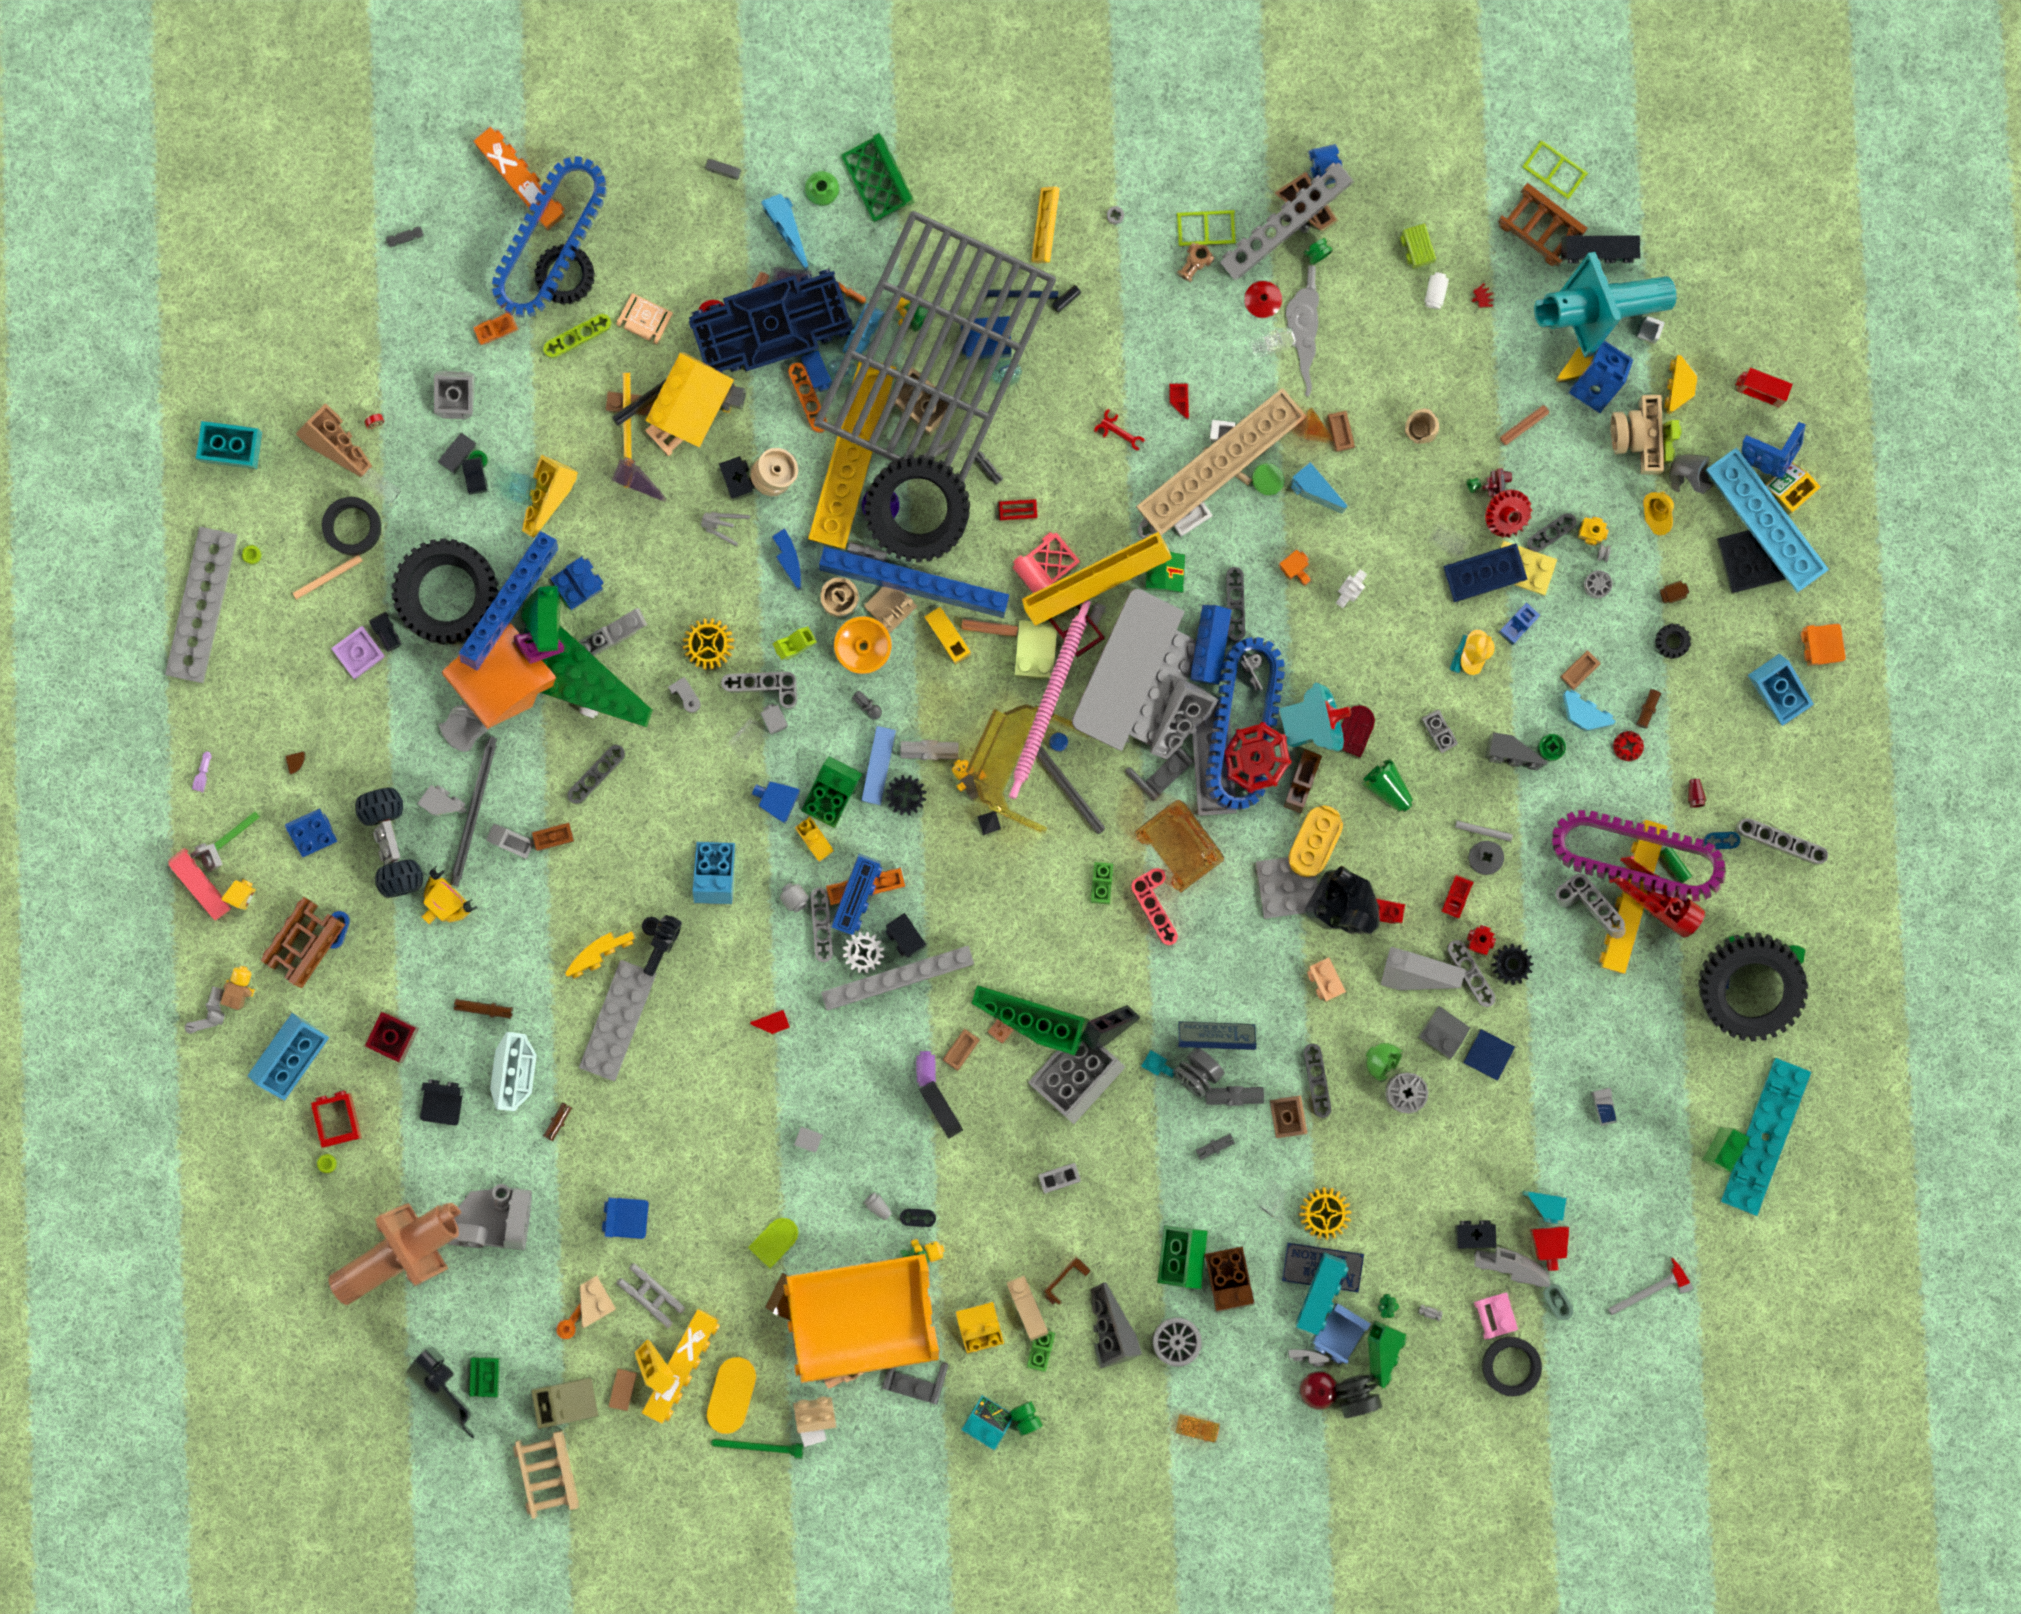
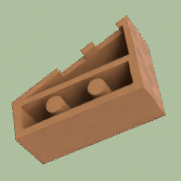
M1305 172L1276 191L1275 194L1285 202L1289 200L1292 202L1297 198L1296 194L1301 189H1308L1312 185L1310 182L1313 179L1309 173ZM1318 190L1313 191L1311 199L1313 201L1319 200L1320 192ZM1299 203L1296 207L1298 213H1303L1306 209L1304 203ZM1326 205L1309 220L1320 231H1325L1339 221L1329 205Z

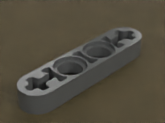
M1231 567L1226 574L1227 609L1233 610L1236 608L1241 611L1239 619L1231 617L1230 621L1235 623L1242 621V625L1238 624V630L1242 631V634L1235 638V635L1231 634V631L1235 629V624H1229L1228 637L1232 641L1237 642L1245 636L1244 574L1239 567ZM1233 571L1240 574V577L1237 578V584L1241 583V587H1229V584H1233V578L1229 576ZM1238 590L1241 593L1240 599L1233 600L1230 597V592Z
M619 745L611 746L568 791V799L572 803H582L625 758L623 747ZM620 749L621 757H615L612 760L615 764L612 766L605 757L608 755L611 758L613 756L612 750ZM602 762H606L609 766L608 771L605 773H601L598 770V765ZM588 776L595 778V784L592 787L585 785V779ZM580 783L585 789L589 790L587 793L584 790L580 793V800L572 799L574 796L572 792H578L581 789L578 787Z
M1309 1044L1304 1049V1058L1313 1110L1317 1117L1326 1118L1331 1113V1103L1322 1051L1317 1044ZM1310 1047L1318 1050V1053L1315 1054V1060L1320 1059V1063L1309 1065L1308 1060L1312 1061V1056L1307 1054ZM1313 1066L1321 1068V1074L1318 1077H1314L1310 1073ZM1316 1085L1324 1087L1325 1092L1323 1095L1317 1096L1314 1093ZM1326 1097L1327 1101H1323V1105L1328 1107V1110L1325 1111V1115H1322L1321 1112L1317 1111V1108H1320V1101L1315 1103V1098L1322 1099Z

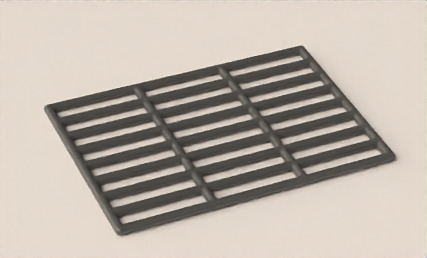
M911 211L814 424L882 457L897 462L901 456L893 452L921 391L932 395L904 459H907L908 455H914L938 400L941 399L949 403V406L925 456L926 459H929L930 456L934 457L956 407L967 412L945 458L944 466L947 468L949 465L951 466L973 416L984 419L959 474L961 476L960 481H965L1053 289L1056 277L925 215ZM915 220L926 224L898 286L892 285L887 282L910 230ZM934 228L943 232L914 295L905 291V287ZM951 236L960 240V243L931 303L923 299L922 296ZM969 244L978 250L950 311L939 305L966 246ZM986 252L994 256L995 259L966 319L957 315V312ZM1003 260L1013 266L987 323L983 327L974 323ZM1019 269L1029 272L1030 275L1003 334L1000 335L991 330ZM1039 277L1046 280L1047 283L1020 342L1017 343L1009 339L1032 286L1036 278ZM883 289L894 293L870 348L866 356L855 350ZM902 297L911 301V304L882 364L873 360V357ZM919 305L929 311L901 372L890 368ZM937 313L945 317L946 320L921 375L916 380L907 375ZM954 321L964 327L936 388L925 384ZM970 330L980 333L981 336L954 395H948L942 391ZM987 339H993L998 342V345L971 404L961 401L962 393ZM1005 346H1008L1016 351L987 413L977 407ZM851 359H855L861 362L862 365L835 424H829L823 420ZM870 366L880 372L852 433L842 430L841 427ZM886 375L896 378L897 381L868 442L858 436ZM903 384H909L915 388L887 449H883L877 446L876 443Z

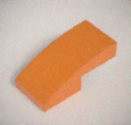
M505 313L493 320L489 319L473 327L480 345H484L517 331L518 327L513 316Z

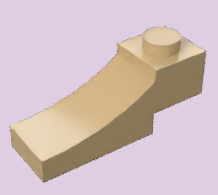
M1025 1276L1008 1282L1007 1286L1030 1340L1032 1341L1049 1334Z

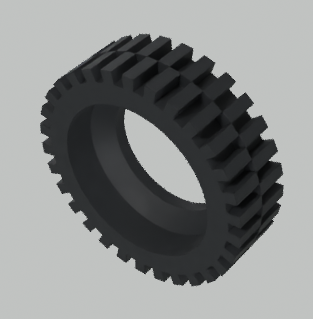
M908 455L907 459L901 457L895 463L894 461L890 462L886 468L884 467L877 474L866 496L865 521H868V530L873 532L872 538L874 541L878 539V546L881 549L885 546L887 548L886 553L889 555L892 552L895 553V558L899 560L902 556L906 557L905 561L907 562L916 559V563H921L923 559H926L928 562L932 561L935 556L937 559L942 557L944 552L947 554L953 546L957 545L968 523L970 501H968L969 492L965 490V482L960 481L961 476L958 472L956 474L952 472L953 467L949 465L947 468L944 466V461L936 462L934 461L935 457L932 456L926 459L924 458L925 455H919L918 458H914V455ZM911 479L928 480L938 486L943 492L947 503L946 516L943 522L933 531L923 534L911 533L901 528L894 520L890 508L891 497L895 489L905 481Z
M440 538V541L430 540L429 544L423 542L420 544V548L416 549L414 547L411 549L412 554L409 556L406 554L403 557L404 563H399L397 566L399 571L394 573L393 578L396 580L395 583H392L391 587L394 590V593H391L392 599L395 601V604H393L394 608L398 611L397 615L406 627L429 642H437L443 645L445 643L450 645L456 644L458 641L461 643L465 642L499 593L495 572L489 562L476 549L464 542L460 543L454 539L448 541L446 538ZM443 565H452L463 569L470 575L475 586V599L472 607L464 616L453 621H440L432 618L424 611L419 599V588L423 578L434 568Z
M1756 932L1755 937H1752L1750 933H1744L1745 938L1742 939L1739 934L1734 935L1735 941L1730 942L1729 938L1724 940V947L1718 944L1715 947L1717 952L1715 954L1710 952L1708 954L1709 962L1704 960L1702 964L1704 970H1700L1701 980L1698 981L1703 1006L1708 1017L1712 1019L1713 1024L1716 1027L1719 1026L1723 1033L1728 1031L1730 1037L1735 1038L1738 1035L1740 1040L1745 1041L1747 1036L1751 1042H1756V1036H1760L1762 1041L1767 1040L1766 1035L1770 1033L1772 1038L1777 1037V1030L1780 1029L1782 1033L1786 1032L1785 1025L1788 1023L1792 1027L1795 1024L1794 1016L1799 1019L1802 1015L1799 1009L1805 1008L1804 999L1808 998L1806 974L1796 954L1791 951L1787 944L1783 945L1782 941L1778 938L1774 941L1771 935L1766 934L1765 938H1763L1761 933ZM1759 963L1770 966L1781 976L1783 981V996L1777 1007L1757 1017H1747L1734 1011L1726 999V985L1731 975L1737 969L1747 964Z

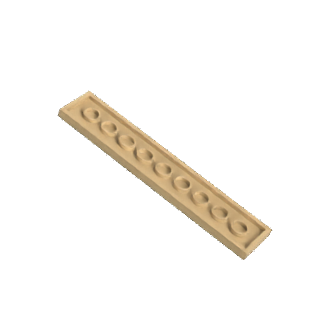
M1281 388L1138 504L1136 508L1153 529L1162 536L1305 420L1307 416L1287 392Z

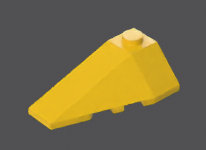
M540 456L533 475V479H537L535 490H530L529 496H532V506H528L526 509L522 528L523 532L533 538L538 534L571 491L576 481L577 471L547 456Z

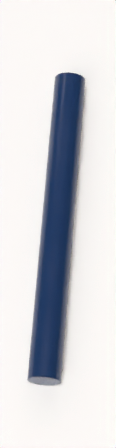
M989 290L986 297H998L1001 290ZM1010 290L1006 298H1019L1022 290ZM1031 290L1027 298H1040L1043 291ZM1051 291L1048 298L1058 299V291Z

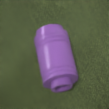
M920 1051V1055H916V1074L919 1086H925L933 1080L936 1082L935 1055L931 1054V1051Z

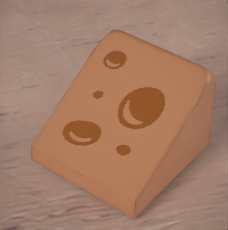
M997 1020L988 1033L1003 1044L1014 1029Z

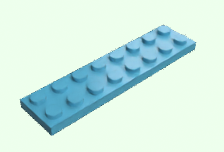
M1737 447L1705 470L1796 593L1829 570Z

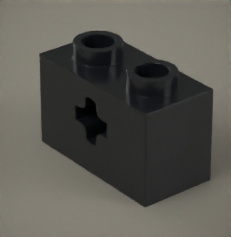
M741 456L719 463L733 502L754 494L753 489H755L751 478H748L747 471H749L746 460L742 461ZM736 474H739L740 477H742L741 482L739 483L737 482V480H733L736 478Z
M1470 1220L1460 1221V1224L1455 1225L1456 1248H1497L1496 1224H1491V1220H1479V1224H1471ZM1475 1229L1478 1232H1480L1481 1235L1477 1236V1239L1471 1236V1233H1473Z

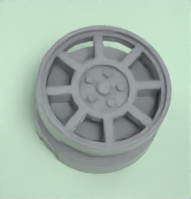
M1601 570L1590 573L1584 581L1585 592L1595 599L1606 596L1611 591L1613 585L1610 575Z

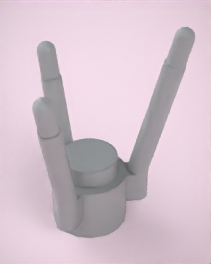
M705 512L701 526L707 528L706 532L712 533L737 546V542L714 529H718L719 525L734 527L731 523L720 521V518L750 519V515L711 512L710 514Z

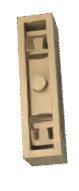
M1642 395L1639 398V410L1644 421L1645 445L1644 451L1640 452L1641 475L1661 474L1664 471L1661 395Z

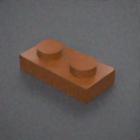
M570 823L532 832L536 851L575 842Z

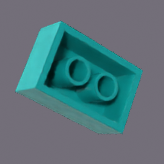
M201 421L196 459L202 463L257 469L263 432L258 428Z

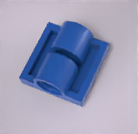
M320 808L285 824L286 830L302 857L338 842L327 816L323 814Z

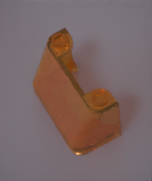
M1179 799L1134 831L1140 843L1152 844L1173 872L1171 884L1180 893L1224 861V856L1186 804Z

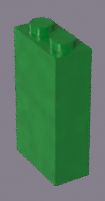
M1720 1127L1701 1161L1719 1171L1731 1172L1750 1138L1734 1128Z

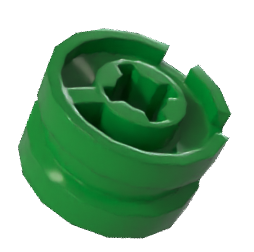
M1326 238L1309 246V251L1306 249L1303 252L1305 257L1310 259L1309 263L1312 266L1333 252L1332 247L1327 245L1328 241Z
M1557 734L1544 736L1538 744V753L1546 761H1556L1566 751L1564 739ZM1550 744H1553L1555 746V750L1553 752H1551V750L1548 748Z

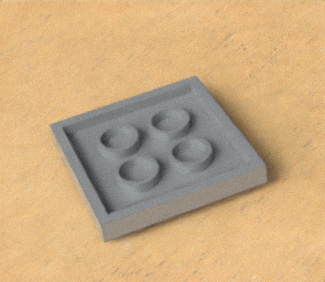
M1288 857L1257 861L1256 868L1264 919L1305 913V908L1318 886L1317 877L1307 878L1296 874L1289 865Z

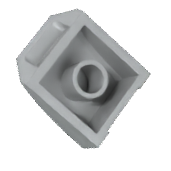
M457 371L436 372L434 374V414L444 419L466 420L473 415L475 374Z

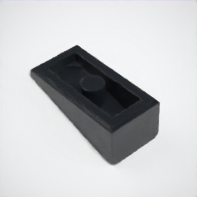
M460 433L438 460V463L455 474L462 465V460L468 457L477 443L463 433Z

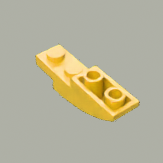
M631 931L615 938L613 933L610 932L592 942L571 963L565 973L566 976H572L575 979L582 976V971L586 969L593 971L600 968V963L604 962L601 954L604 953L605 956L615 953V948L621 945L622 948L632 945V941L636 939L634 933Z

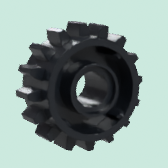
M1514 943L1510 944V948L1503 945V951L1497 949L1498 956H1492L1495 960V963L1491 964V966L1495 967L1492 973H1498L1497 980L1503 978V984H1507L1510 981L1511 986H1513L1516 980L1519 984H1522V978L1528 980L1527 973L1533 972L1530 966H1533L1534 963L1529 960L1532 958V955L1528 956L1526 954L1528 949L1521 950L1522 945H1518L1517 948L1514 947ZM1510 959H1514L1517 962L1515 970H1511L1508 967Z

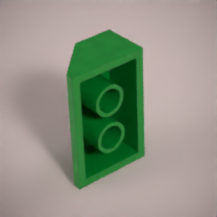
M1164 1225L1157 1283L1201 1289L1208 1231Z

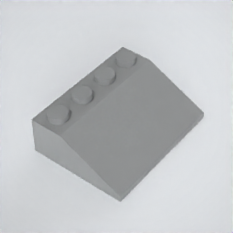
M1083 1040L1075 1055L1057 1050L1028 1083L1068 1120L1075 1124L1124 1070L1125 1066L1105 1047L1093 1050Z

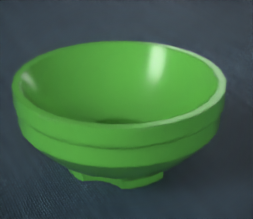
M818 171L807 179L805 184L806 196L816 205L824 206L831 204L839 194V183L831 173ZM819 181H824L827 183V189L818 191L816 184Z

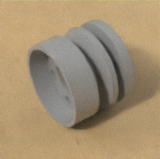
M1413 1073L1396 1074L1386 1085V1101L1397 1112H1417L1427 1102V1084L1421 1077ZM1410 1088L1412 1096L1405 1098L1403 1090Z

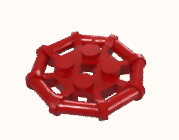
M1265 722L1236 729V733L1224 751L1227 779L1245 788L1248 793L1272 786L1276 787L1287 767L1292 762L1289 757L1286 735H1282L1267 726ZM1257 733V737L1246 738V735ZM1265 733L1274 738L1271 743L1263 739ZM1241 739L1243 742L1240 750L1238 749L1237 752L1233 751ZM1278 745L1280 747L1281 757H1276L1274 747ZM1256 752L1258 753V755H1261V758H1259V761L1257 762L1255 760H1252V757L1255 756L1254 753ZM1232 757H1236L1238 767L1235 769ZM1275 763H1280V766L1272 775L1270 771L1274 769ZM1243 771L1249 775V779L1246 781L1238 775ZM1266 775L1268 780L1255 783L1256 777Z

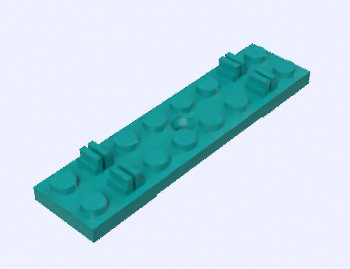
M1774 1058L1745 1134L1750 1140L1731 1171L1720 1202L1758 1216L1812 1073L1811 1071ZM1764 1133L1769 1135V1139L1766 1141L1762 1139Z

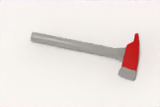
M1671 1258L1673 1263L1672 1273L1667 1278L1608 1308L1611 1315H1614L1670 1284L1677 1283L1680 1293L1688 1292L1693 1287L1681 1266L1674 1258Z

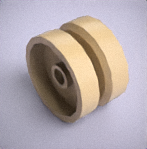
M1623 411L1613 412L1611 414L1610 428L1614 453L1624 454L1627 452L1628 446L1632 453L1643 452L1645 430L1641 411H1629L1627 418Z
M770 448L752 466L750 473L751 481L762 494L779 496L797 478L798 465L793 455L781 448Z

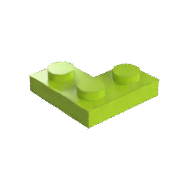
M1670 420L1662 424L1664 464L1672 462L1675 456L1673 442L1680 439L1682 433L1679 420Z

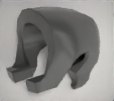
M1691 454L1676 456L1670 468L1672 489L1680 492V486L1685 482V477L1690 482L1694 491L1704 494L1707 489L1710 490L1713 483L1709 481V476L1705 472L1709 467V456Z

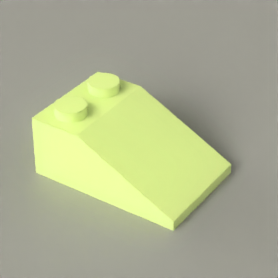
M1019 620L1015 677L1050 679L1054 669L1057 631L1050 622H1042L1035 626L1032 621Z

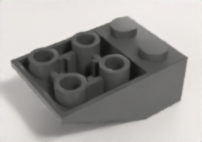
M1496 732L1489 735L1485 757L1490 759L1489 762L1501 764V762L1505 761L1509 762L1508 765L1513 767H1520L1523 764L1528 765L1527 769L1539 770L1547 765V761L1513 735Z

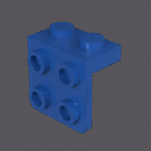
M608 1198V1201L604 1203V1213H607V1218L602 1224V1232H605V1237L644 1239L647 1231L649 1202L638 1199Z

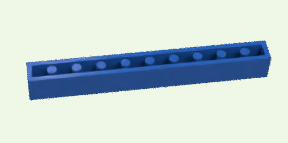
M824 547L819 563V571L899 590L904 593L1004 618L1009 601V594L828 547Z

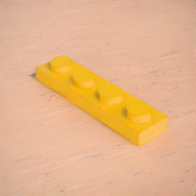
M1055 186L1042 187L1040 190L1031 259L1033 263H1050L1060 189Z

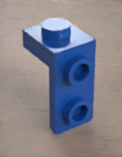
M819 351L802 356V362L815 393L830 389L832 380Z

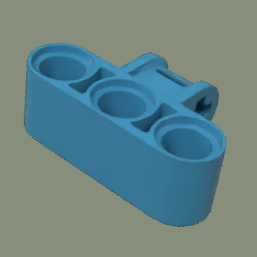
M868 303L865 305L862 313L858 317V320L843 348V353L845 354L858 328V325L864 315ZM875 307L855 350L856 352L862 354L863 350H866L871 341L869 339L875 333L879 325V319L883 317L884 311Z

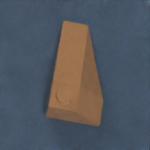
M325 403L299 429L296 435L311 449L357 476L362 477L372 465L361 448L353 446L350 438L353 436L350 431L345 433L341 428L340 424L343 421L340 416Z

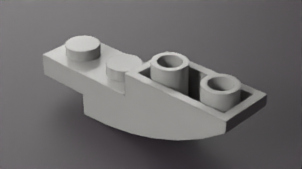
M636 608L579 642L595 656L633 636L637 631L647 626V623L640 609Z
M1500 1247L1496 1248L1495 1253L1481 1250L1475 1251L1474 1267L1484 1270H1495L1500 1273H1511V1280L1518 1283H1529L1538 1287L1550 1286V1274L1538 1263L1524 1255Z

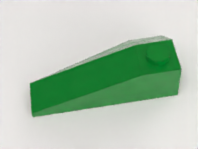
M558 586L538 587L522 604V620L525 622L538 652L558 650L561 609Z

